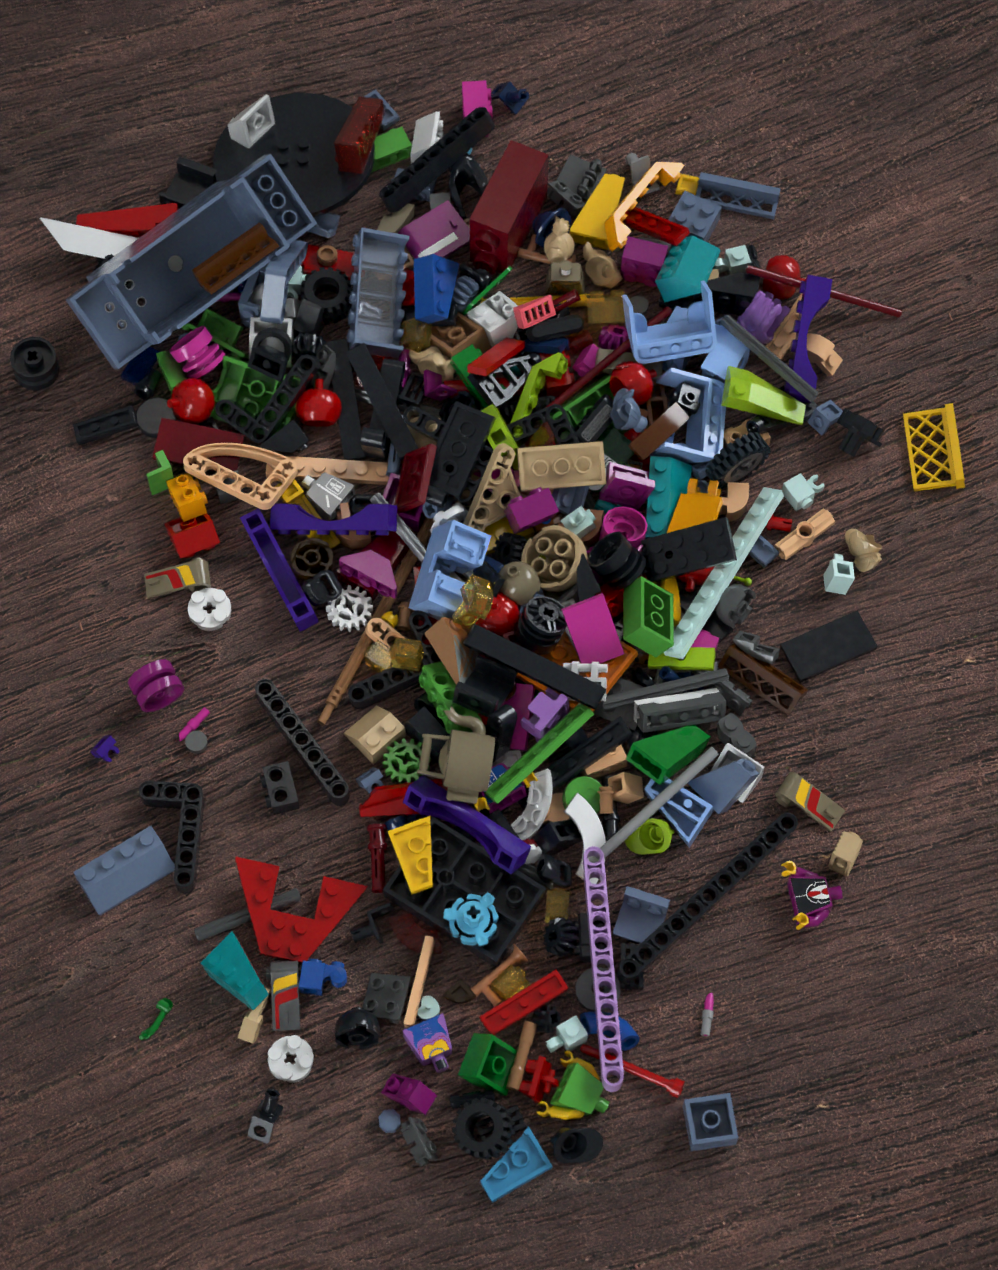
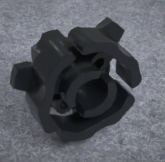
M844 408L837 423L847 428L848 431L838 448L855 457L864 439L881 447L882 443L879 440L885 430L863 416Z

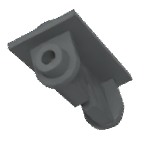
M560 180L548 183V186H550L547 190L548 197L557 205H561L562 201H564L561 208L566 209L570 217L576 218L580 213L579 209H582L585 205L582 198L574 194L568 188V185Z
M729 680L708 686L707 689L717 688L725 698L726 705L739 716H742L745 708H748L753 702L750 699L751 696L738 688L734 691L735 685Z
M409 1117V1121L401 1124V1132L407 1145L414 1142L417 1144L410 1148L416 1164L423 1167L429 1163L428 1160L437 1161V1149L434 1143L428 1139L426 1125L419 1118Z

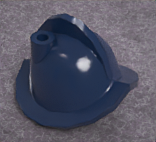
M559 208L556 211H547L539 214L534 219L533 230L536 234V244L544 248L545 239L553 232L555 217H559V219L564 218L566 221H569L570 231L572 226L571 217L566 209Z

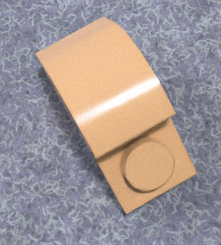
M807 334V352L810 363H816L827 376H833L843 361L833 350L835 345L821 335Z
M728 482L726 497H722L723 504L719 515L726 514V518H728L729 522L739 519L745 513L749 498V483Z

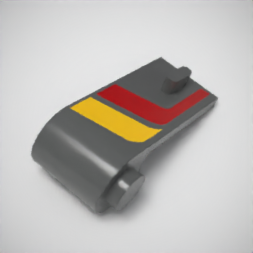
M298 961L271 962L270 966L266 967V978L271 980L273 1031L300 1030Z

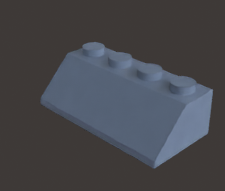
M149 826L74 871V875L94 909L101 916L172 873L175 865L153 827Z

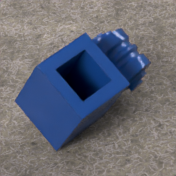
M318 959L303 961L299 981L300 993L322 996L324 983L331 980L332 985L336 988L345 986L347 983V973L344 969L345 964L331 962V965H326Z

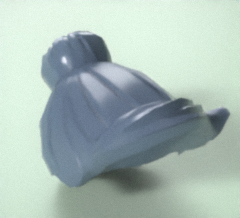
M622 388L616 393L610 412L614 427L620 430L633 428L636 432L641 433L645 430L648 420L646 417L641 416L640 408L632 398L634 389Z

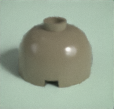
M510 562L502 567L498 573L505 580L499 592L508 596L517 605L528 603L530 599L534 598L533 595L540 591L541 582L535 569L525 562Z

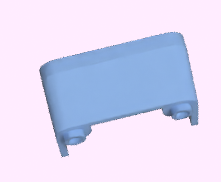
M701 281L702 301L694 302L688 307L687 320L647 326L646 318L641 313H634L629 298L626 294L622 295L625 325L633 356L638 363L648 364L709 353L715 349L717 338L712 291L705 281Z
M670 368L656 379V383L676 388L682 382H685L701 390L698 401L700 407L697 413L692 414L687 420L686 444L664 442L650 456L672 457L686 464L709 462L714 459L716 454H720V450L723 448L726 407L721 406L724 383L719 380Z

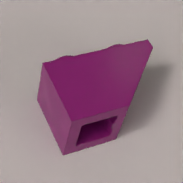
M394 1073L386 1081L385 1087L381 1092L407 1109L426 1115L437 1097L421 1081Z

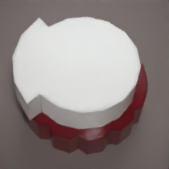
M533 839L522 840L531 846L524 864H534L540 858L542 850Z

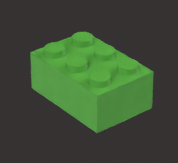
M642 576L624 588L623 639L654 657H658L674 646L673 594Z

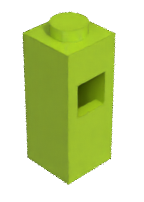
M491 404L481 410L496 418L487 439L493 450L502 443L509 445L514 449L516 458L517 448L519 447L498 409ZM502 452V453H501V456H502V457H503V456H507L508 453H507V452H505V453Z

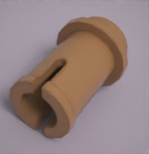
M401 602L398 606L399 616L396 627L399 630H410L409 617L415 611L408 608L410 602Z
M613 786L599 787V791H597V793H600L599 813H614L613 793L615 791H613Z

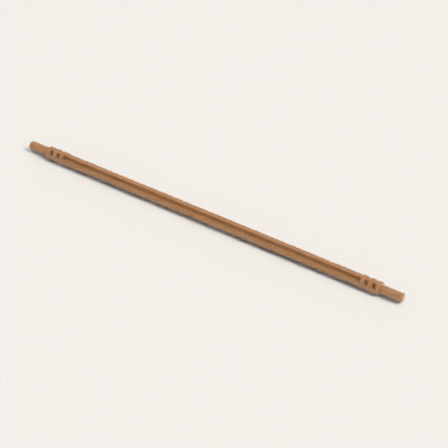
M427 517L416 536L424 546L431 536L430 529L435 522L434 519ZM410 548L394 576L397 596L418 560ZM383 596L372 618H381L384 613L390 611L396 599L390 596ZM373 626L372 631L374 633L379 631L380 626ZM366 631L363 632L325 701L326 706L317 720L320 725L325 726L333 709L338 707L373 642L367 636Z

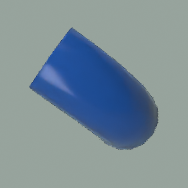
M596 1011L581 1013L580 1022L588 1035L597 1034ZM601 1011V1013H602L603 1015H605V1016H609V1015L612 1014V1013H608V1012ZM619 1017L621 1050L632 1049L638 1044L639 1036L626 1020ZM611 1030L603 1032V1035H607L610 1038L615 1036Z

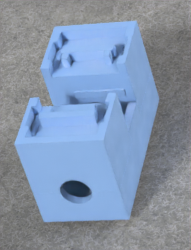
M676 306L667 323L687 320V308ZM715 324L717 345L713 351L708 353L701 365V376L719 380L725 384L727 367L732 366L744 369L749 359L750 349L722 325ZM692 356L662 361V369L668 371L670 368H675L683 371Z
M455 520L433 528L408 608L415 611H423L427 616L436 620H440L442 617L460 619L467 616L476 586L473 584L468 585L449 577V575L455 571L463 574L482 566L491 535Z

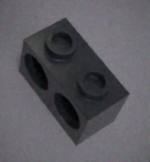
M286 761L262 767L264 775H260L262 788H267L269 794L265 796L267 808H272L274 815L300 809L289 762ZM275 775L282 777L277 782L272 781L271 778ZM283 795L287 797L283 802L276 801L278 796Z

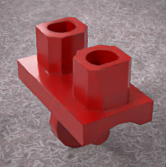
M539 1056L538 1060H527L525 1072L533 1075L532 1082L523 1080L519 1088L523 1095L530 1097L535 1103L541 1102L544 1092L550 1093L551 1087H558L560 1083L559 1080L554 1078L556 1071L551 1070L552 1064L546 1061V1057Z

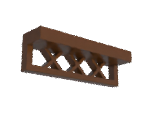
M259 222L195 267L192 272L200 286L212 295L274 251L279 245L274 239L269 237L264 226Z
M736 644L729 646L718 665L719 669L725 668L728 671V675L787 715L792 713L799 700L808 691V689L771 664L750 656ZM730 656L737 660L739 669L732 670L725 665ZM752 670L755 672L757 681L750 682L747 680L744 671ZM762 683H771L775 693H766ZM787 694L793 698L789 708L781 702L780 695Z

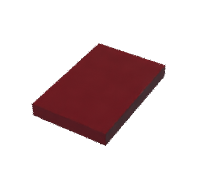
M428 444L405 454L394 505H397L398 514L425 504L437 446Z

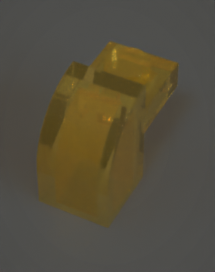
M473 574L460 589L463 602L451 616L454 623L470 629L479 618L485 619L493 602V590L490 581Z

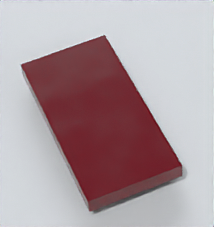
M161 417L152 458L156 460L155 453L163 450L169 463L184 466V457L193 449L213 443L243 444L245 435ZM213 456L207 459L232 471H237L240 457Z

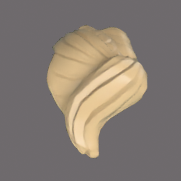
M555 217L553 232L548 235L544 242V252L550 263H561L570 258L574 252V240L567 233L570 226L568 224L569 221H566L564 218L559 219V217Z
M589 241L586 242L583 248V257L587 261L585 272L594 284L605 286L606 288L615 287L622 281L621 272L618 270L616 262L607 256L605 251L593 249Z
M432 346L420 353L412 349L409 350V357L413 363L418 365L421 374H424V370L428 369L441 374L442 383L444 380L453 379L455 370L450 364L451 359L447 355H442V352L436 346Z
M849 529L845 533L846 543L850 553L855 556L854 564L859 571H869L879 564L882 560L879 553L882 546L875 542L873 535H865L857 529Z

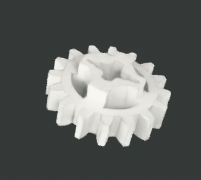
M348 585L347 590L342 589V593L337 599L328 601L329 605L326 606L328 620H332L333 626L339 624L340 631L344 627L348 628V632H351L352 627L360 630L359 625L366 626V619L372 618L370 613L373 611L371 597H367L366 591L360 593L358 586L355 590H351V586Z

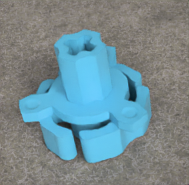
M488 892L483 896L469 894L466 903H464L463 898H458L452 905V908L445 909L444 919L449 921L452 936L454 938L459 937V932L455 928L456 921L463 933L475 935L472 938L461 935L460 941L462 944L472 946L478 944L479 947L488 944V940L497 929L495 923L498 921V914L492 905L495 897ZM491 913L493 924L489 931L484 932L489 925ZM471 914H475L476 918L472 919Z

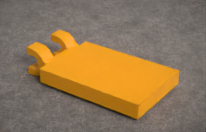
M690 478L687 494H680L667 533L717 520L723 504L722 497H720L721 489H717L719 482L710 480L708 493H700L701 488L697 487L698 479Z

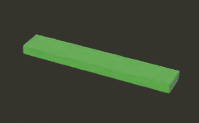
M579 703L488 787L486 792L484 791L487 798L497 804L501 802L594 715L593 711Z

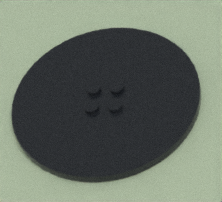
M291 93L270 98L275 124L249 149L231 139L228 125L216 143L213 168L216 169L215 177L217 182L233 178L261 156L271 154L313 218L340 207L357 194L369 178L375 162L373 135L368 123L361 114L345 102L315 93Z

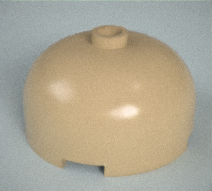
M552 525L542 528V531L533 538H529L524 546L521 562H525L535 569L541 582L540 588L542 590L561 592L573 587L577 583V567L580 563L581 554L584 553L587 560V552L583 542L576 534L565 527Z

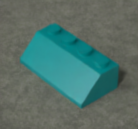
M695 236L686 237L678 246L672 245L655 280L664 302L702 293L701 281L707 283L721 252L720 249Z
M650 456L649 479L655 480V488L647 498L646 522L648 525L645 539L667 533L680 494H687L688 482L692 472L691 465L672 457Z

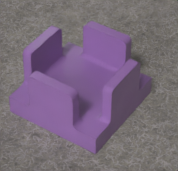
M549 687L545 690L546 695L543 692H539L529 704L528 710L534 714L531 719L527 720L523 717L520 720L521 727L533 735L536 742L570 712L569 698L562 693L560 695Z

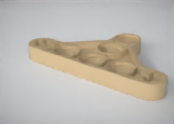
M502 443L495 447L463 524L484 532L485 527L506 517L504 511L508 507V503H501L504 495L509 494L510 500L522 496L523 499L527 497L525 494L519 493L510 469L515 458V451L509 445ZM507 452L508 454L507 456L502 457L501 453ZM495 469H500L499 477L492 479V472ZM489 488L492 489V495L487 499L483 498L484 491ZM483 508V516L475 518V512Z

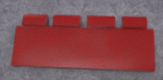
M308 244L305 260L300 265L304 267V274L312 275L311 271L313 270L320 271L322 267H324V270H328V267H332L333 271L338 269L341 271V275L345 273L348 280L351 279V274L354 272V266L351 264L353 252L337 250V262L332 266H323L317 260V251L320 246ZM361 270V277L364 278L365 271Z

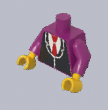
M793 861L781 864V866L787 869L781 873L782 876H791L788 879L787 887L795 916L792 920H796V924H799L796 926V929L817 927L831 912L832 900L843 898L841 887L834 886L828 888L824 876H819L817 873L797 867Z

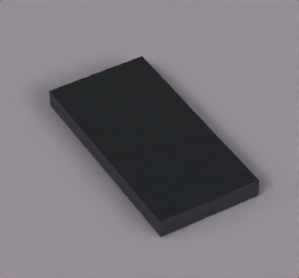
M858 610L780 644V648L799 683L872 652L878 647Z

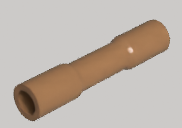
M524 1021L517 1054L507 1081V1089L519 1091L530 1046L533 1043L537 1024Z

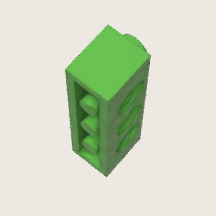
M438 662L423 665L421 675L419 676L420 686L425 689L429 702L433 703L436 708L437 715L444 722L447 733L450 734L451 729L473 732L468 727L460 726L450 721L443 711H450L452 706L459 715L472 716L481 720L478 713L453 703L456 684L444 664Z

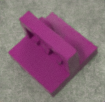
M609 462L606 466V484L599 492V500L639 510L654 490L655 480L649 479L648 471Z

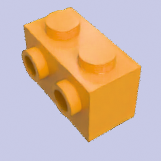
M186 473L166 481L170 496L183 522L207 513L205 504H208L204 491L200 492L201 486L198 479L193 480L192 476Z

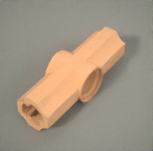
M823 508L807 521L800 522L795 530L774 545L779 551V556L787 560L803 547L810 546L815 538L835 524L832 514ZM806 532L809 536H802L800 533Z

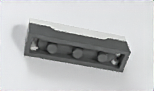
M717 688L634 701V721L643 733L718 721L725 717L726 700Z

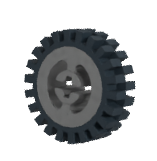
M750 432L748 435L744 434L741 439L738 437L734 440V443L730 442L727 444V448H722L720 450L721 453L716 454L714 459L710 460L705 472L711 480L719 482L718 489H725L728 482L738 483L739 480L743 481L747 475L753 474V470L759 469V465H762L765 462L764 460L769 457L768 454H770L771 449L759 433Z

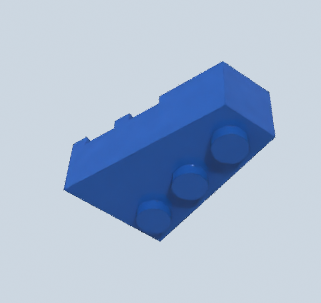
M435 254L414 259L416 320L430 324L448 319L460 263Z

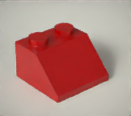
M208 513L185 522L179 517L164 523L180 559L183 557L190 558L201 550L213 549L216 544L220 543L213 521Z

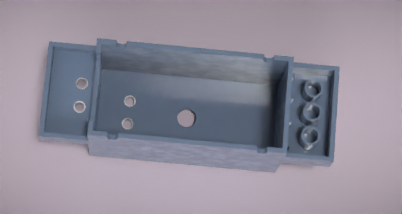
M271 154L263 155L233 178L214 183L86 276L89 283L65 300L114 369H119L149 346L160 344L172 335L173 331L183 327L271 261L270 259L283 253L290 247V243L315 226L317 222ZM260 222L269 237L274 239L279 247L212 295L203 289L192 270ZM174 255L179 256L183 261L182 269L178 272L172 271L168 266L170 257ZM127 281H130L132 284L130 289L125 285ZM139 298L143 299L144 303L142 306L137 303Z

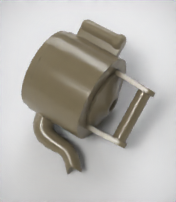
M451 706L450 711L443 710L448 719L457 725L472 729L473 732L451 729L450 736L422 734L423 745L417 774L443 779V786L448 787L446 796L448 801L453 800L475 804L478 800V793L486 792L488 789L494 756L495 737L486 735V728L481 720L472 716L459 715ZM432 739L446 740L439 754L438 763L441 774L428 771Z

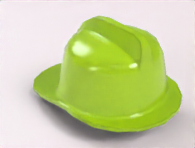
M649 818L625 840V844L636 854L662 853L669 848L672 834L675 831L664 820Z

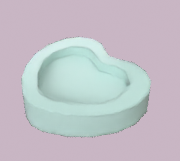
M424 996L421 999V1007L417 1012L418 1017L422 1020H428L439 1015L440 1007L438 1002L431 996Z

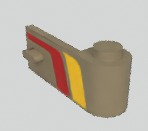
M194 558L187 563L144 574L146 596L148 599L187 588L192 592L211 588L209 563L203 558Z
M789 772L775 793L776 801L784 807L796 805L829 832L834 829L845 812L842 807L794 772Z

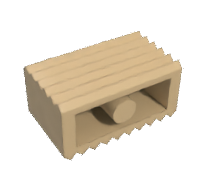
M850 831L842 832L828 865L829 869L848 877L863 843L859 835Z

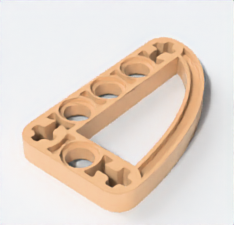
M207 444L193 449L183 459L184 470L188 474L262 510L272 508L298 474L297 463L294 460L279 453L246 444ZM213 456H239L274 465L276 468L264 483L260 485L207 458ZM213 469L216 471V474L209 476L205 472ZM227 478L234 480L232 484L227 485L223 483ZM279 481L282 485L280 487H272L271 483ZM250 487L252 491L250 493H243L241 489Z

